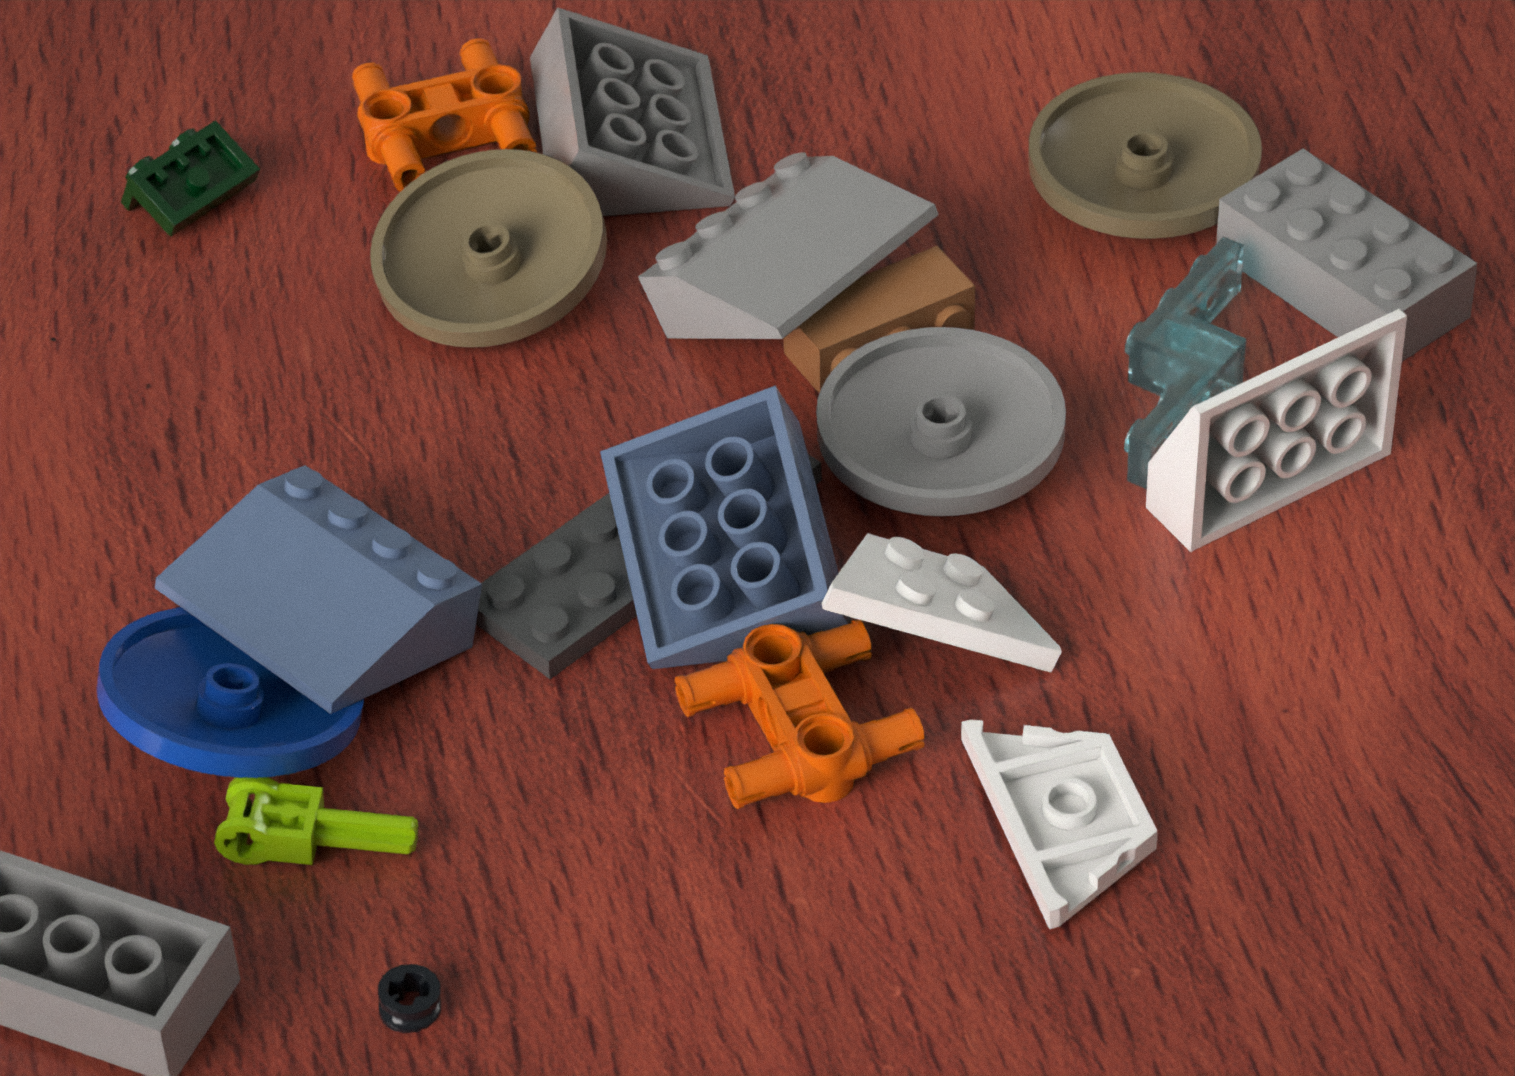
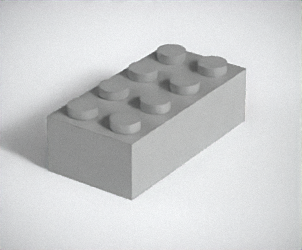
M1304 148L1219 199L1216 253L1336 337L1347 334L1400 309L1407 315L1402 355L1403 362L1471 316L1478 263Z
M0 850V1025L146 1076H178L241 980L230 926Z

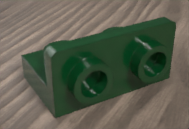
M215 120L198 132L194 128L186 130L172 142L167 152L156 159L147 156L138 161L126 174L127 184L121 204L128 211L141 204L164 231L172 237L255 182L260 168Z

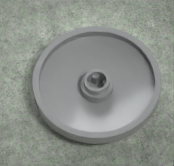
M953 327L911 329L893 333L865 344L844 358L832 370L821 388L817 401V440L821 454L831 471L848 488L865 499L893 510L924 516L973 514L1002 506L1021 497L1038 485L1050 473L1058 461L1065 441V400L1062 390L1050 370L1038 358L1015 343L989 333Z

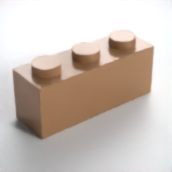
M938 246L932 247L858 278L783 338L784 354L820 394L825 380L844 358L858 348L878 338L906 330L929 327H953L975 330V285Z

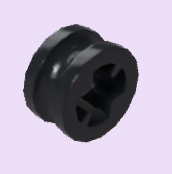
M402 964L386 972L378 984L379 1017L383 1024L391 1030L401 1033L418 1032L433 1024L441 1012L440 981L436 974L427 967L417 964ZM406 992L420 993V996L414 999L413 1005L399 1004V1001H403Z

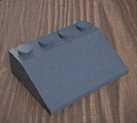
M776 386L600 451L648 665L652 669L727 661L728 655L732 654L734 649L743 647L745 637L752 630L762 625H785L798 632L803 631L808 636L851 623L849 616L822 608V601L839 572L800 422Z
M306 465L258 484L159 574L155 582L156 590L330 714L472 648L482 587L479 581L456 567L454 563L444 559L413 538L408 532L398 528L368 508L363 502L355 499Z

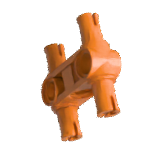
M476 38L462 45L460 56L462 65L465 68L463 72L390 88L383 68L377 63H364L353 71V86L361 102L358 107L357 117L364 131L367 155L372 161L387 165L395 188L399 192L426 172L421 161L422 158L496 141L500 149L525 150L537 153L536 143L527 126L530 112L522 95L521 76L516 69L498 63L487 40Z
M852 620L851 623L808 636L803 631L798 632L785 625H762L752 630L745 637L743 647L734 649L732 654L728 655L726 662L688 675L675 677L677 699L686 717H692L696 713L740 700L744 705L748 704L774 751L761 758L724 768L726 790L736 809H741L747 804L791 792L794 796L806 797L814 802H835L846 797L853 789L855 780L865 777L867 772L872 770L873 764L912 750L918 751L924 748V730L913 708L910 707L904 709L903 712L859 725L856 721L850 720L824 673L833 671L836 668L861 660L871 659L870 638L861 620Z

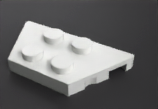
M867 533L832 581L822 601V608L827 611L1047 672H1052L1062 653L1060 646L984 566L979 565L975 560L962 554L953 553L946 556L922 549L913 541L902 537L886 539Z
M971 719L961 723V740L1049 929L1061 926L1156 850L1158 831L1109 734L1087 731L1061 733L1048 727L1024 725L1023 736L983 732V721Z

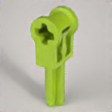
M236 777L229 783L225 798L230 807L227 820L217 827L214 840L216 849L225 858L236 863L258 865L267 861L313 865L317 845L410 854L415 851L417 846L419 828L418 821L414 817L324 808L323 787L278 783L269 777ZM250 794H255L253 806L249 799ZM249 834L253 841L251 845L246 844Z

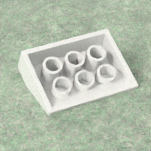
M1397 309L1192 406L1148 462L1146 508L1192 552L1390 455L1407 315L1400 309Z

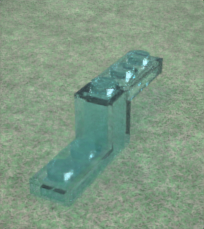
M1224 236L1207 255L1201 254L1196 258L1189 274L1176 288L1171 287L1164 293L1157 309L1145 322H1137L1126 340L1125 353L1129 355L1128 382L1160 396L1157 406L1145 419L1139 418L1132 424L1124 442V451L1128 453L1127 481L1144 489H1147L1148 462L1192 406L1243 383L1246 338L1210 324L1241 290L1244 245Z

